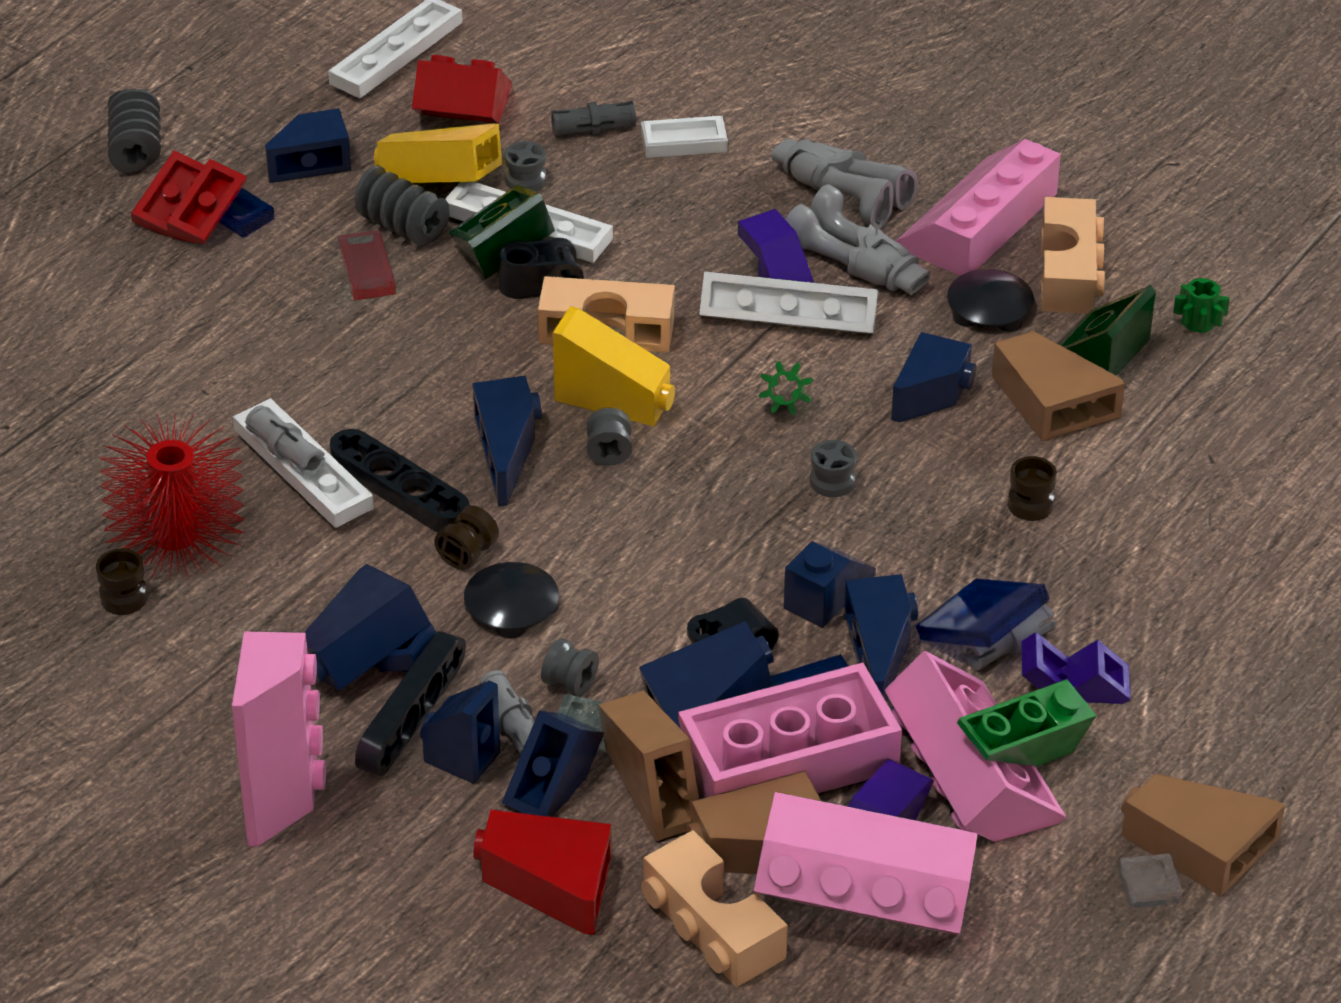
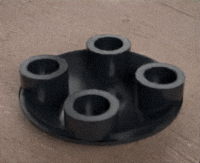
M995 269L975 270L959 276L952 282L947 294L948 303L953 310V320L957 324L966 327L976 324L986 327H998L1007 332L1016 331L1021 328L1022 319L1030 313L1034 305L1033 291L1023 279L1012 273Z
M522 562L497 563L480 570L468 581L464 590L465 610L477 621L495 628L501 637L512 639L521 636L525 628L539 624L558 610L559 590L551 575L537 566Z

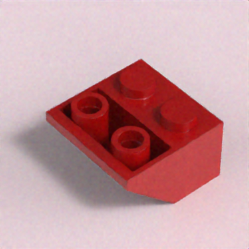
M431 55L430 61L418 60L412 109L419 115L499 124L511 92L512 81L502 73V69L495 68V63L491 61L472 59L469 66L455 63V58Z

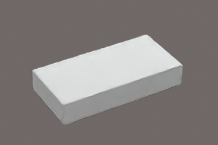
M723 116L641 122V135L646 158L728 152V139Z

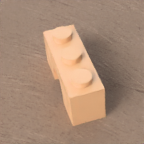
M1044 198L1041 230V257H1044L1041 281V311L1088 314L1094 309L1095 297H1103L1105 271H1097V269H1103L1104 244L1096 242L1102 243L1104 217H1096V199Z
M544 276L538 306L539 344H553L555 328L569 306H573L583 310L605 325L621 329L626 334L627 339L647 351H670L674 325L675 285Z
M692 830L643 857L641 889L647 902L655 909L660 908L672 920L678 934L686 941L691 940L699 948L712 970L716 973H723L737 988L786 959L788 925L756 893L742 901L731 904L714 901L723 895L724 860Z

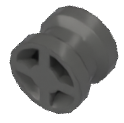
M530 141L513 143L505 149L504 162L508 167L505 171V183L510 189L516 185H521L537 191L545 185L546 171L543 166L546 161V152L541 145Z
M603 408L589 416L587 420V453L589 457L596 463L605 466L617 465L627 460L632 452V439L630 437L631 420L629 416L622 410L615 408Z
M826 440L818 443L812 449L811 465L813 468L810 473V484L816 493L826 497H841L854 489L856 480L854 469L857 455L855 449L850 444L839 440Z
M559 638L551 645L544 658L541 668V680L550 686L563 685L569 694L581 697L587 692L594 681L598 670L599 656L597 652L590 649L579 651L574 648L572 642Z

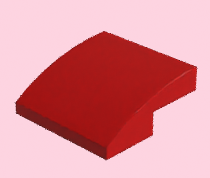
M173 150L131 212L132 222L171 238L205 244L247 181V177L210 158L206 164H202Z

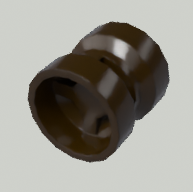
M1027 456L1018 459L1012 464L1010 471L1011 488L1008 493L1007 504L1009 511L1014 516L1022 520L1038 521L1052 513L1054 506L1053 490L1056 485L1057 471L1050 461L1042 457Z
M468 505L455 516L454 524L444 526L434 538L435 548L447 564L456 569L465 570L478 560L480 551L489 549L497 541L499 528L496 521L484 509L475 505Z
M124 548L112 549L101 555L96 562L97 579L100 583L101 606L106 611L116 615H127L139 611L148 599L146 583L143 580L145 574L142 557L137 552Z

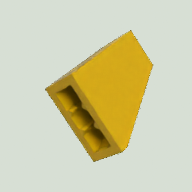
M499 124L390 134L377 142V147L374 151V165L385 168L386 172L395 173L399 179L404 178L411 183L476 182L502 165Z
M569 306L553 332L554 401L592 411L603 408L619 409L626 413L631 421L654 427L663 410L669 411L674 401L675 385L670 384V365L583 310Z

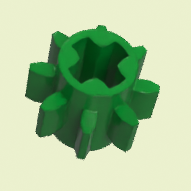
M1197 278L1190 281L1188 285H1181L1180 295H1175L1173 314L1182 315L1181 325L1187 329L1199 333L1208 332L1215 326H1222L1223 316L1228 315L1230 297L1220 296L1221 286L1213 280Z
M776 361L775 367L778 373L774 376L762 373L760 376L769 384L768 390L761 392L759 398L771 397L774 401L771 409L772 413H776L781 405H788L789 412L792 415L797 414L796 401L799 399L804 402L812 401V398L804 393V385L812 383L814 379L811 377L801 378L798 374L801 369V363L799 362L792 367L791 371H785L783 363ZM785 375L788 381L796 380L798 384V389L792 391V400H787L784 394L777 395L775 392V386L781 384L780 376Z

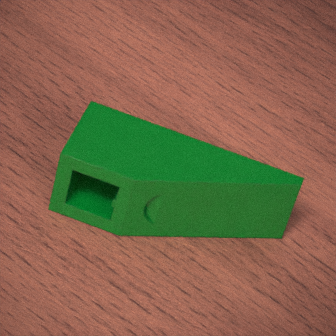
M1066 679L963 716L958 719L957 724L986 760L1039 766L1073 753L1097 715Z

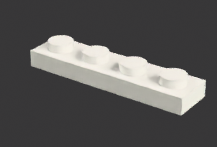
M425 0L328 71L329 84L355 97L362 98L462 24V10L441 0Z
M460 182L446 197L450 210L449 217L466 221L506 192L477 182ZM546 205L555 231L543 240L553 238L570 240L575 246L576 258L594 263L613 240L612 225Z
M704 272L699 315L712 318L874 334L878 290Z
M271 398L233 416L234 430L335 528L374 509L373 495ZM263 405L285 423H292L298 427L304 439L325 453L323 456L325 463L321 470L315 475L305 476L285 458L279 459L269 451L266 442L246 429L247 424L245 420L250 411L257 406Z

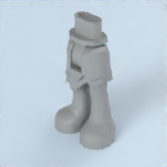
M787 138L777 145L771 154L772 161L782 164L784 172L793 175L800 183L818 191L823 186L829 184L839 189L842 193L860 201V217L862 222L867 226L871 224L876 229L882 228L887 223L891 215L892 206L900 210L906 209L912 203L917 192L918 178L913 170L900 165L867 161L865 155L860 151L852 152L820 142L813 143V140L803 139L798 142Z
M827 184L816 193L810 208L799 204L790 211L786 218V221L797 232L802 249L841 261L848 266L847 273L854 275V277L862 278L875 285H886V289L891 291L900 288L910 295L921 289L930 279V271L919 265L918 257L910 254L905 247L885 235L879 228L876 229L871 224L866 228L849 221L843 215V194L832 185Z

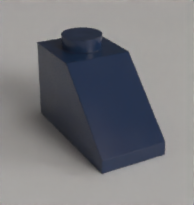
M339 108L298 114L265 145L269 183L351 171L349 136Z
M921 332L893 386L891 420L902 422L955 406L963 390H970L975 379L977 366L974 363H970L972 344Z
M811 541L785 567L783 609L823 628L844 607L846 580L874 577L876 568L836 548Z
M489 680L447 698L436 712L428 714L420 730L425 763L475 784L501 753L497 683Z
M539 710L502 803L524 814L553 817L586 779L604 732L563 713Z

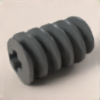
M143 89L117 91L108 100V157L110 163L118 171L125 174L137 173L155 163L160 157V104L152 93Z
M375 165L370 167L363 174L356 188L354 201L355 208L360 216L371 219L372 222L384 226L389 231L396 232L399 236L409 239L419 246L428 245L443 232L448 223L450 210L446 199H437L436 194L430 191L424 192L422 187L416 184L411 185V182L404 178L399 179L397 174L390 171L386 172L385 168Z

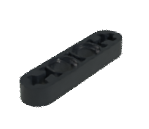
M345 429L335 433L330 439V455L359 483L437 533L444 526L454 524L455 516L464 507L470 505L468 498L463 493L363 431ZM382 467L394 470L386 475L372 473L373 470ZM412 488H423L427 491L417 496L405 493L406 490Z
M439 631L433 636L363 733L355 754V765L358 769L378 776H383L389 771L461 668L466 652L465 639L444 631Z

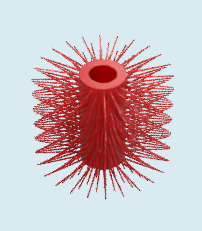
M176 412L172 440H169L168 423L166 440L159 420L164 441H162L159 432L161 442H159L149 424L153 434L148 428L147 430L157 442L156 444H153L150 437L151 443L144 436L142 438L135 430L132 432L140 437L150 449L115 436L132 445L140 452L104 446L128 458L99 457L105 458L101 460L118 466L101 469L100 473L124 474H104L113 479L101 485H125L124 487L101 486V488L113 492L102 499V502L114 507L105 512L103 517L117 521L104 528V531L124 532L110 539L111 542L135 539L125 546L124 549H130L147 543L138 554H142L147 549L156 545L157 548L143 565H146L153 556L151 564L157 551L161 548V555L162 549H164L151 578L163 558L160 568L161 572L167 550L170 551L169 580L171 577L173 551H176L178 573L179 550L187 574L181 549H183L185 559L184 549L187 550L197 569L192 557L199 566L200 564L187 547L191 545L195 555L194 548L214 563V560L206 555L194 542L225 553L205 539L241 545L225 539L216 533H245L226 525L244 520L243 517L231 513L244 506L240 501L231 499L237 496V494L242 493L240 491H243L242 488L231 484L243 476L239 475L241 473L230 470L239 465L240 463L237 462H242V460L223 459L241 448L211 452L231 438L199 448L204 441L219 430L189 446L188 444L210 419L202 427L200 426L192 437L190 436L185 443V438L183 442L181 440L192 420L191 418L182 434L183 424L179 440H176V431L174 439ZM212 446L204 451L194 454L195 451ZM120 450H124V451H128V452H133V453H138V454H143L146 458L141 457V456H137V455H134V454H130V453H127V452H123V451H120ZM223 451H229V452L220 453V454H216V455H212V456L205 457L207 454L217 453V452H223ZM222 455V456H219V457H216V458H213V459H206V458H210V457ZM110 459H132L134 462ZM112 461L126 462V463H135V464L128 465V464L117 463V462H112ZM218 461H236V462H219V463H216V462H218ZM234 463L212 467V465L214 464ZM114 468H123V469H118V470H108V469H114ZM123 470L128 471V472H106V471H123ZM219 475H237L231 477H218ZM121 482L125 483V484L107 485V484H114V483H121ZM219 490H240V491L217 492V491H219ZM125 497L124 499H113V498ZM124 511H125V512H128V513L110 514V513H117V512H124ZM122 514H128V515H126V516H106V515H122ZM219 516L237 517V518H221V517H219ZM216 519H238V520H222V521H218V520H216ZM134 525V526H132V527L114 528V527ZM216 526V527H221V528H226V529L209 528V527ZM210 529H213V530H224V531H234V532H213V531H211ZM134 532H140V533L132 534V535H129V536H125V535H128V534H131V533H134ZM198 533H201V534H204V535H207V536H211V537H214V538H218V539H221V540L212 539V538H208V537H203V536H200ZM141 534L139 537L128 538V539H122V538H126V537H130V536H134V535ZM149 537H152V539H150V540H148V541H145V542L139 543V544H137V545H134V544H136V543H138V542H140V541H142V540H145V539H147V538H149Z

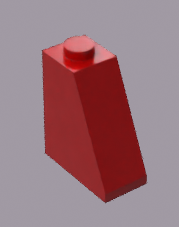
M490 809L486 829L477 830L473 849L474 859L481 860L482 882L583 934L595 935L612 859L611 824Z

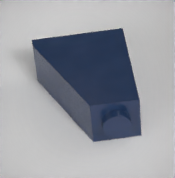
M368 564L361 567L304 632L306 633L307 653L316 654V683L323 681L340 691L431 624L410 585Z
M746 621L644 664L639 667L645 692L680 728L678 712L769 688L772 682L768 664L773 663L774 659L766 639L763 636L756 638Z

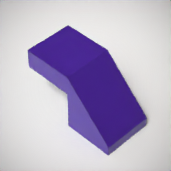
M776 209L738 221V236L759 258L758 277L814 283L797 232Z
M1037 632L1021 641L1022 676L1038 689L1067 679L1087 703L1124 704L1131 700L1129 665L1098 639L1069 657L1065 656Z
M887 759L852 797L848 807L916 821L934 780Z

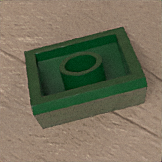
M516 185L455 227L449 234L484 278L487 279L499 270L500 249L502 246L514 241L530 242L543 240L553 233L555 228L539 192Z
M1149 285L1092 309L1059 345L1117 376L1150 340L1156 291L1152 285Z

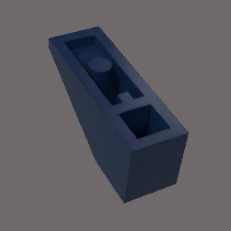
M526 375L472 383L474 419L498 506L508 505L535 440V420L542 419L538 392H530Z
M902 574L846 580L844 617L857 663H864L886 703L888 696L884 690L896 679L909 644L911 621L918 620V605L915 593H907Z

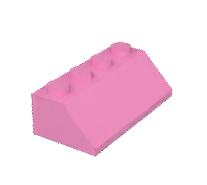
M1023 139L986 157L899 237L896 242L905 247L910 254L956 275L961 276L978 270L1044 207L1045 197H1054L1057 194L1061 154L1039 143Z
M244 631L232 712L248 846L258 847L313 811L316 790L325 789L326 761L317 760V756L322 754L323 727L322 725H314V721L319 719L320 693L319 690H311L310 686L316 683L317 659L316 654L307 653L306 633Z
M924 650L884 690L894 706L891 712L897 722L912 737L914 741L911 744L912 750L920 760L929 766L934 775L931 778L934 780L933 786L950 802L954 809L951 813L952 819L961 830L978 833L993 842L1060 824L1066 818L1036 766L986 760L957 724L958 719L963 716L997 705L984 681Z
M864 663L678 712L680 728L690 738L697 791L701 799L806 771L818 794L869 780L887 759L900 764L902 729Z
M775 792L763 841L754 893L958 936L964 916L978 833Z

